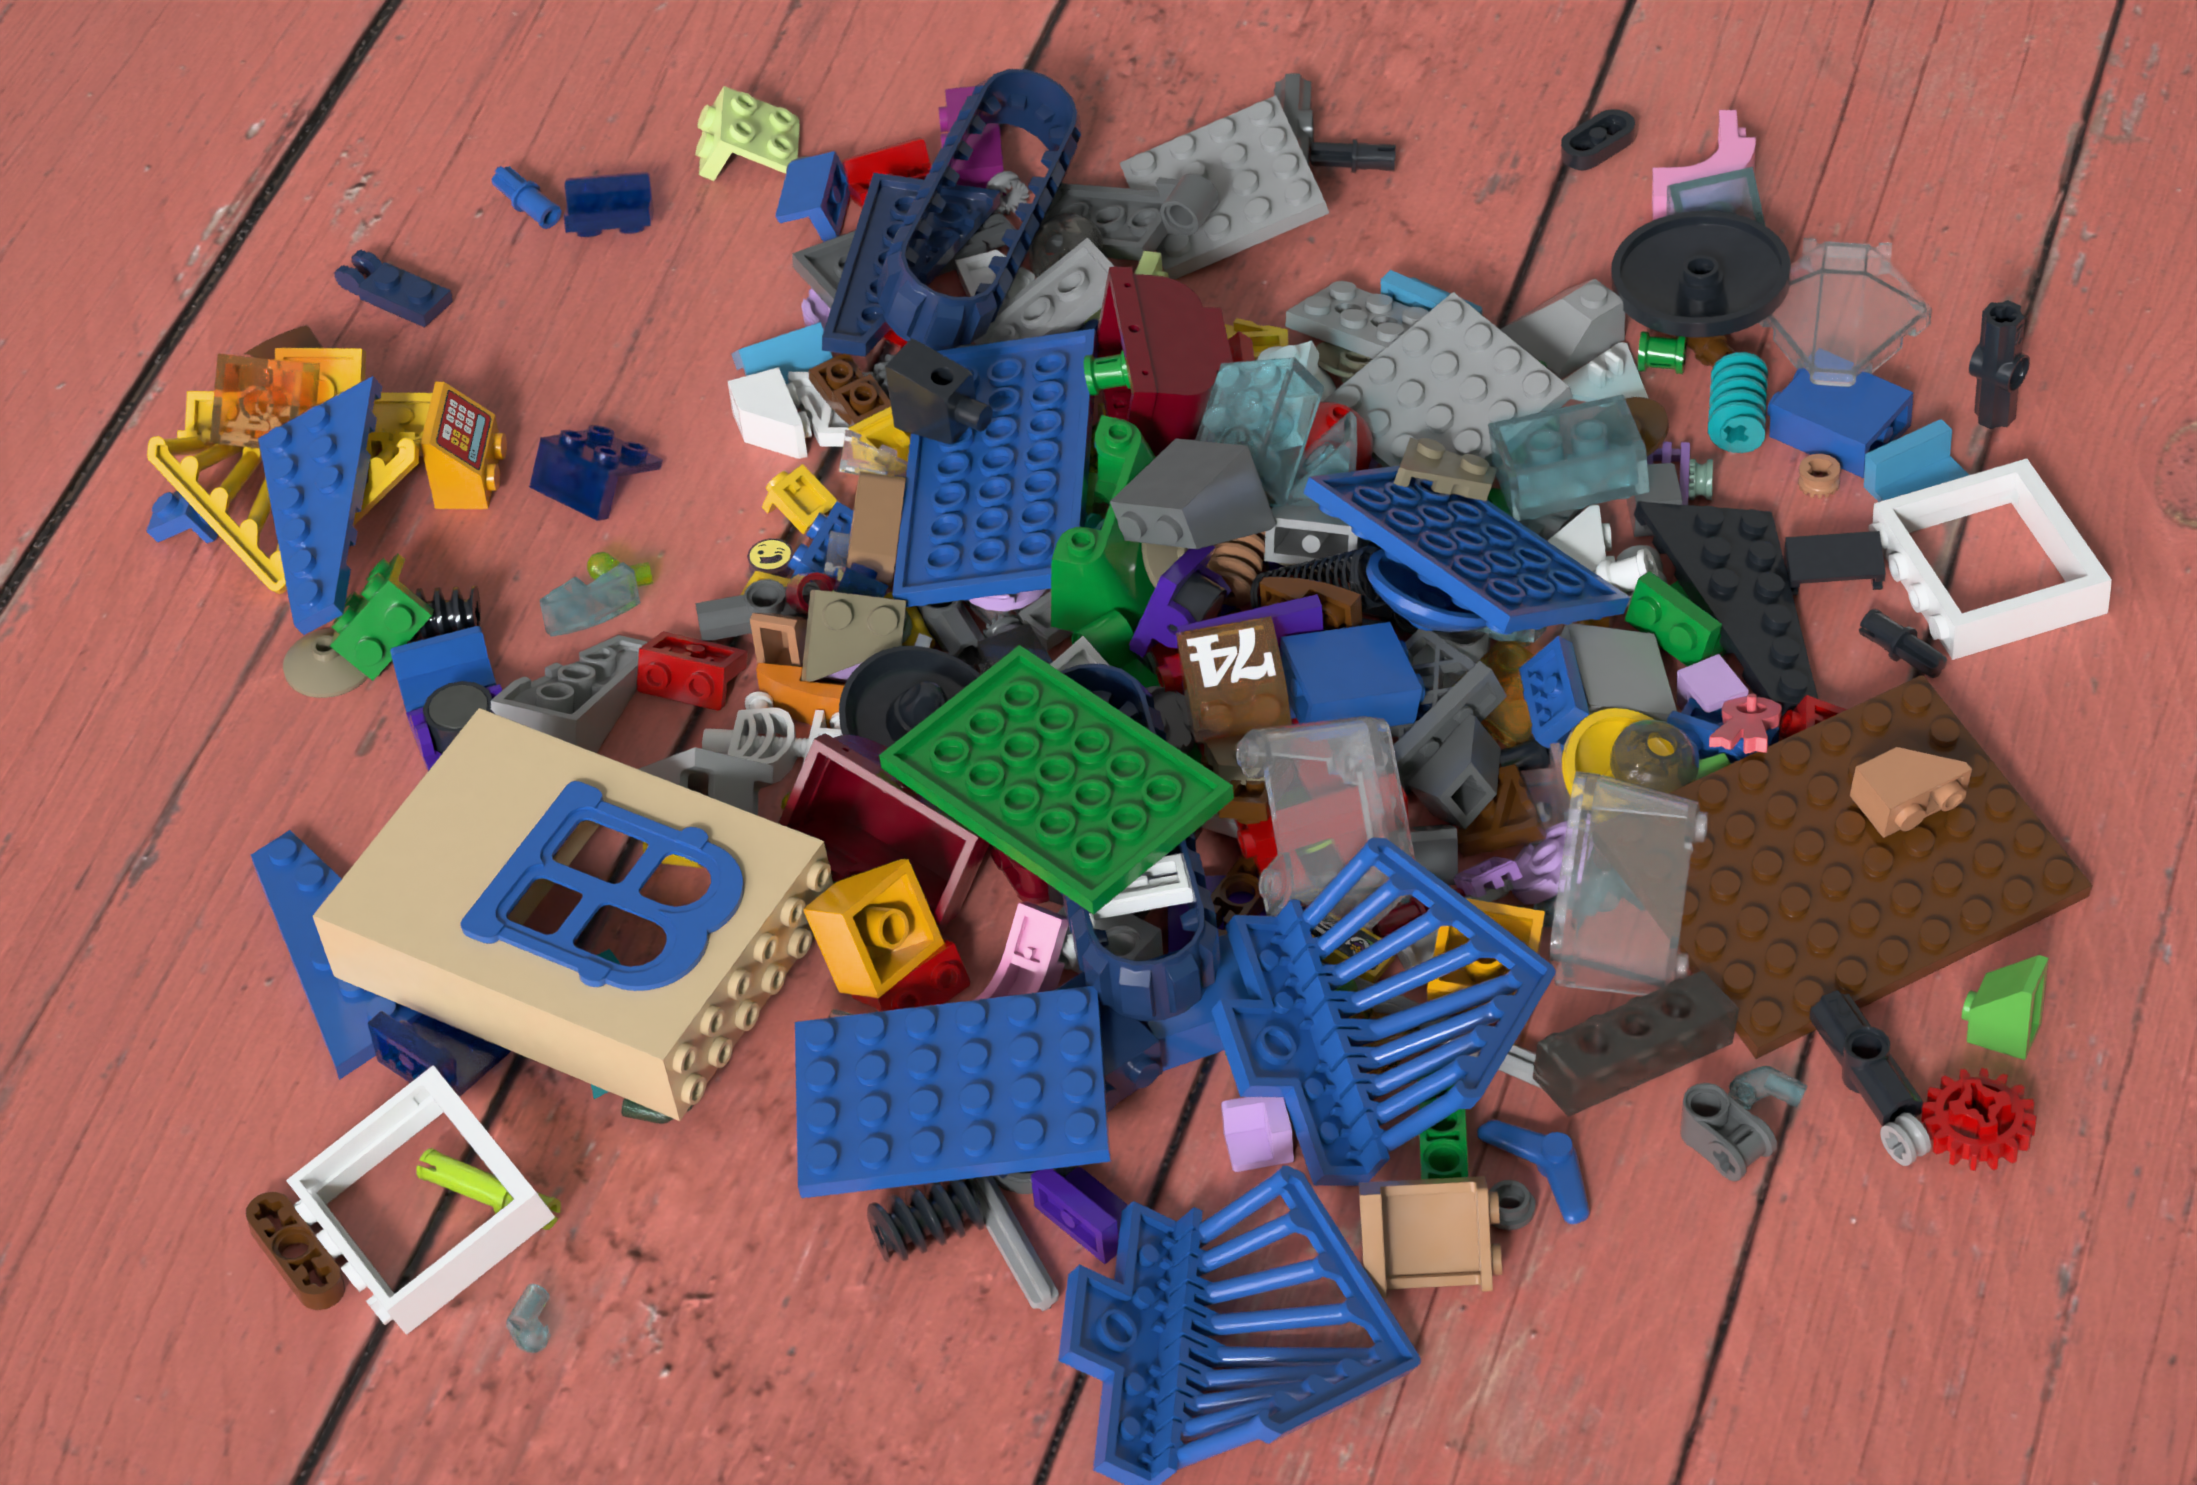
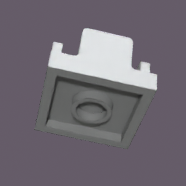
M697 747L638 769L757 816L758 792L761 788L773 784L772 765Z

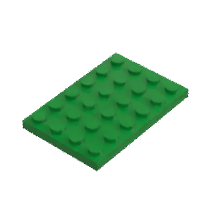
M1020 645L879 755L881 769L1093 915L1234 799L1232 784Z

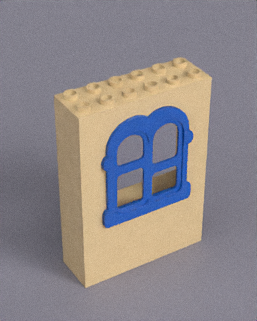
M479 708L314 913L313 919L334 977L680 1121L690 1106L700 1101L705 1092L706 1084L716 1070L727 1064L733 1047L743 1033L753 1028L761 1008L769 997L779 992L784 984L786 974L796 960L804 957L808 952L814 934L803 908L831 887L833 880L825 844L822 840ZM599 825L648 844L646 851L620 883H608L568 867ZM675 854L697 862L710 873L711 884L707 892L698 901L689 905L674 907L661 904L640 894L643 886L661 862L669 855ZM555 883L580 892L583 895L581 901L555 933L546 935L523 926ZM605 905H612L650 920L662 927L666 933V945L662 953L653 961L632 967L616 964L574 946V942L596 912Z

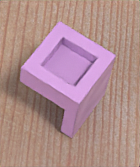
M1720 654L1677 671V705L1681 710L1684 709L1688 700L1693 698L1705 712L1710 713L1722 708L1724 702L1728 700L1747 697L1749 692Z
M1243 1097L1226 1100L1221 1103L1223 1134L1234 1172L1294 1162L1292 1128L1283 1097Z

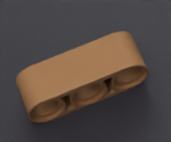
M860 471L844 582L891 588L906 478Z

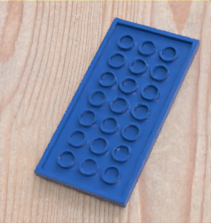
M1095 329L937 351L972 373L976 400L991 406L993 415L990 424L984 431L980 432L969 427L952 444H945L911 433L892 594L894 599L906 601V607L1051 588L1052 556L1058 539L1068 529L1085 527L1095 396L1090 395L1086 384L1084 357L1085 355L1093 354L1095 358H1098L1099 344Z

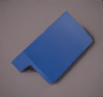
M835 151L789 163L775 214L779 223L809 217L823 242L839 237L850 195L843 164Z
M480 626L393 647L390 650L406 712L424 707L427 698L436 689L448 683L459 681L475 682L485 688L497 685Z

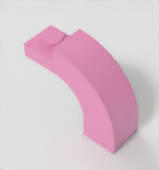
M1719 110L1718 150L1712 157L1702 163L1688 167L1653 168V220L1688 211H1721L1729 213L1746 198L1754 181L1756 137L1746 138V127L1737 126V110Z
M1030 902L1018 903L999 967L986 989L973 1000L1054 991L1057 988L1065 963L1058 961L1068 928L1067 917Z

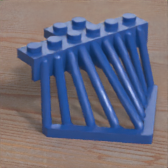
M1370 838L1304 911L1299 900H1290L1277 916L1234 915L1225 928L1250 999H1220L1211 1011L1240 1097H1284L1313 1185L1359 1186V1183L1369 1182L1390 1160V1152L1457 1110L1471 1109L1482 1098L1554 978L1556 971L1552 964L1387 838ZM1372 866H1375L1389 877L1382 886L1323 935L1312 938L1311 932ZM1413 895L1430 908L1423 915L1340 964L1322 965V960L1399 896ZM1452 925L1470 939L1459 947L1362 990L1334 991L1433 933L1441 926ZM1479 958H1495L1510 970L1505 975L1379 1019H1347L1469 965ZM1489 1002L1487 1004H1484L1482 1006H1479L1477 1008H1474L1472 1010H1469L1447 1020L1441 1021L1439 1023H1436L1434 1025H1431L1429 1027H1426L1424 1029H1421L1399 1039L1393 1040L1381 1046L1361 1047L1363 1045L1381 1040L1383 1038L1401 1033L1403 1031L1421 1026L1423 1024ZM1498 1021V1023L1496 1024L1495 1027H1493V1026H1487V1025H1489V1024H1492V1023ZM1457 1038L1380 1075L1368 1074L1370 1071ZM1480 1051L1477 1057L1469 1056ZM1430 1074L1429 1076L1423 1078L1422 1080L1416 1082L1415 1084L1400 1091L1399 1093L1393 1095L1392 1097L1386 1099L1381 1103L1372 1101L1376 1098H1379L1389 1092H1392L1404 1085H1407L1417 1079H1420ZM1454 1085L1446 1094L1387 1131L1379 1128L1381 1125Z
M1287 1165L1282 1166L1272 1176L1203 1222V1211L1196 1207H1193L1182 1218L1175 1221L1133 1201L1122 1210L1114 1280L1082 1265H1078L1068 1274L1058 1361L1103 1381L1093 1471L1124 1485H1160L1179 1469L1258 1439L1270 1444L1406 1376L1420 1365L1421 1358L1303 1172ZM1280 1195L1290 1209L1288 1213L1207 1251L1200 1249ZM1295 1232L1307 1236L1318 1253L1313 1259L1217 1282L1200 1278L1213 1270ZM1322 1277L1335 1280L1346 1297L1344 1302L1337 1304L1219 1314L1205 1307L1315 1281ZM1353 1322L1365 1328L1375 1344L1370 1348L1225 1346L1207 1336L1343 1325ZM1210 1367L1244 1368V1369L1214 1370V1369H1212V1368H1210ZM1207 1391H1224V1392H1217V1393H1210V1394H1203V1393H1201V1392H1207ZM1191 1440H1195V1441H1192V1442H1190V1443L1184 1444V1442H1188V1441H1191Z

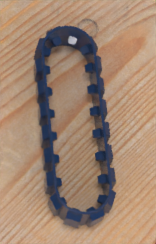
M1007 69L998 72L976 85L972 96H968L963 104L956 122H954L946 137L943 148L940 149L929 174H927L916 199L905 216L902 227L899 228L891 243L877 281L878 304L881 306L885 321L899 337L907 342L913 338L935 351L954 349L961 345L971 344L986 334L990 323L995 321L1019 268H1021L1045 215H1047L1056 193L1067 174L1081 137L1080 117L1077 114L1073 98L1059 83L1046 75L1027 69ZM990 123L1009 124L1023 128L1036 136L1048 149V151H1045L1041 162L1049 170L1045 177H1032L1028 188L1036 196L1032 203H1019L1015 214L1023 221L1020 229H1006L1002 237V241L1010 249L1006 257L993 256L988 266L996 274L993 283H980L975 295L972 297H952L935 292L921 283L910 271L909 266L914 267L919 258V255L912 249V246L916 239L928 240L933 230L926 222L929 213H942L946 205V201L939 195L943 186L955 187L960 175L953 167L957 160H969L973 149L966 143L968 137L971 134L982 135L986 125Z
M1100 663L1080 664L1060 671L1167 742L1161 713L1154 706V697L1136 678L1121 668ZM1194 833L1165 855L1170 856L1183 853L1193 893V902L1187 903L1189 911L1180 915L1183 930L1194 931L1195 935L1191 942L1176 954L1153 961H1133L1114 955L1105 948L1109 945L1106 930L1094 929L1090 912L1061 893L1070 933L1073 935L1079 969L1085 973L1086 986H1093L1098 992L1099 1001L1119 1015L1139 1021L1166 1020L1189 1010L1201 1000L1207 987L1215 983L1221 960L1216 912L1210 891L1206 887V877L1200 854L1196 852Z

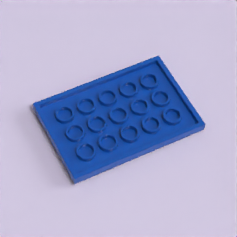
M1399 466L1310 476L1308 478L1303 494L1318 503V507L1323 513L1344 521L1352 527L1351 531L1356 536L1370 540L1385 550L1384 554L1389 559L1405 564L1418 573V578L1422 582L1438 587L1452 597L1451 600L1455 605L1465 610L1473 611L1486 620L1485 624L1488 628L1497 633L1509 635L1516 631L1528 629L1540 630L1546 626L1570 625L1573 622L1589 619L1600 620L1602 617L1624 614L1630 599L1628 595L1488 500L1484 501L1466 498L1457 494L1449 495L1433 492L1431 489L1433 481L1411 477L1408 487L1393 484Z
M1093 986L795 1022L798 1189L801 1198L1111 1162L1100 1001L1098 992Z

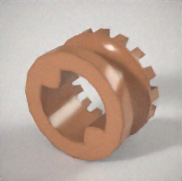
M1812 454L1805 457L1799 465V489L1805 495L1810 494L1812 498L1815 495H1818V499H1821L1822 495L1827 498L1829 493L1834 495L1835 490L1838 491L1840 486V463L1832 456L1826 454ZM1817 472V475H1820V472H1823L1822 475L1825 476L1827 474V476L1815 477L1814 474Z

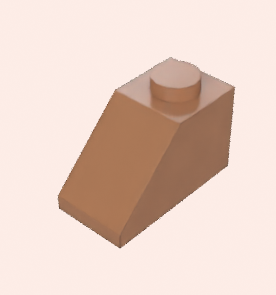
M752 613L750 624L757 664L767 663L803 667L808 619L776 613Z

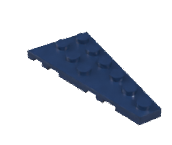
M873 173L822 335V351L866 357L891 329L885 321L881 306L878 304L877 281L891 243L899 228L902 227L905 216L916 199L924 180ZM957 184L955 187L943 186L939 194L946 201L942 213H929L926 222L933 230L928 240L916 239L912 246V249L919 255L915 266H909V269L921 283L928 287L1000 205L1001 191Z

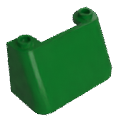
M1101 415L1095 432V448L1098 452V480L1094 489V502L1103 504L1104 501L1109 508L1101 530L1075 527L1062 533L1058 539L1051 565V627L1075 632L1107 612L1116 610L1124 616L1133 633H1135L1155 588L1144 566L1142 543L1124 540L1110 501L1148 466L1156 456L1133 423Z

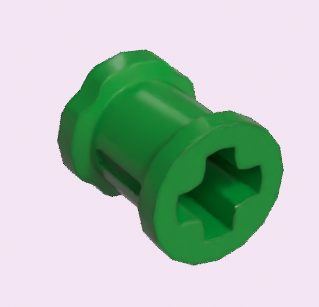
M1641 331L1638 371L1645 372L1647 368L1674 369L1676 374H1683L1686 361L1687 337H1651L1649 332Z
M1123 350L1121 354L1095 358L1093 354L1085 355L1084 374L1090 395H1099L1101 390L1127 386L1128 389L1131 388Z

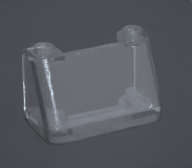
M1357 716L1258 728L1249 731L1238 742L1236 760L1243 774L1248 778H1265L1278 856L1263 870L1259 879V892L1264 898L1267 916H1277L1290 900H1299L1304 911L1370 838H1387L1415 860L1391 730L1385 719ZM1372 866L1319 924L1335 925L1382 886L1389 877L1375 866ZM1406 895L1399 896L1362 928L1372 929Z
M1576 771L1550 945V962L1556 971L1554 976L1555 986L1675 999L1677 983L1686 984L1689 969V953H1680V934L1691 852L1694 851L1696 842H1705L1708 826V813L1700 812L1698 801L1597 773Z

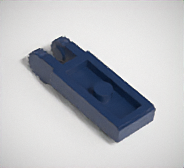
M362 249L358 250L351 257V262L355 269L341 265L334 272L335 281L338 282V285L345 290H349L350 293L359 296L360 300L424 328L453 302L451 290L384 262L382 264L375 254L365 250L362 251Z

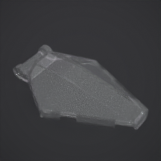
M1803 239L1802 256L1791 265V284L1785 300L1775 312L1759 322L1762 327H1772L1773 341L1796 369L1805 368L1809 372L1810 381L1813 384L1842 387L1853 386L1856 382V377L1860 373L1867 372L1872 374L1901 350L1903 337L1906 335L1916 337L1931 324L1932 308L1891 262L1892 243H1879V247H1872L1870 244L1827 241L1820 244L1817 243V239Z

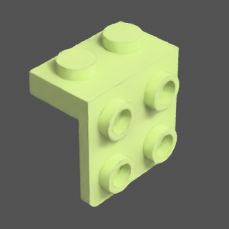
M724 86L713 105H706L699 117L698 128L702 130V136L696 148V156L700 157L699 175L714 181L732 152L786 173L788 164L798 158L799 118L785 108L775 107L755 99L747 93L738 92Z

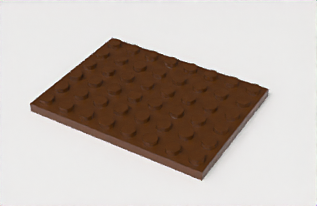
M1923 675L1768 746L1767 752L1758 751L1601 824L1594 828L1593 834L1595 843L1755 1059L1815 1031L1816 1028L1809 1017L1810 1008L1815 1006L1823 995L1836 990L1841 994H1849L1860 1009L2088 898L2093 886ZM1896 747L1967 762L1972 768L1966 797L1958 806L1949 811L1939 810L1925 817L1913 829L1908 831L1899 830L1885 838L1882 837L1850 797L1856 766Z

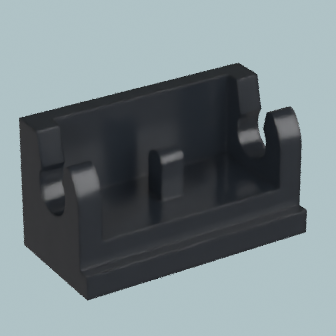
M1880 531L1785 537L1783 559L1793 596L1798 595V587L1803 583L1871 579L1873 590L1883 589L1882 581H1885L1886 572Z

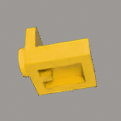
M802 464L790 474L785 470L780 472L766 486L768 494L762 508L767 514L778 508L804 535L809 531L819 512L828 516L838 500Z

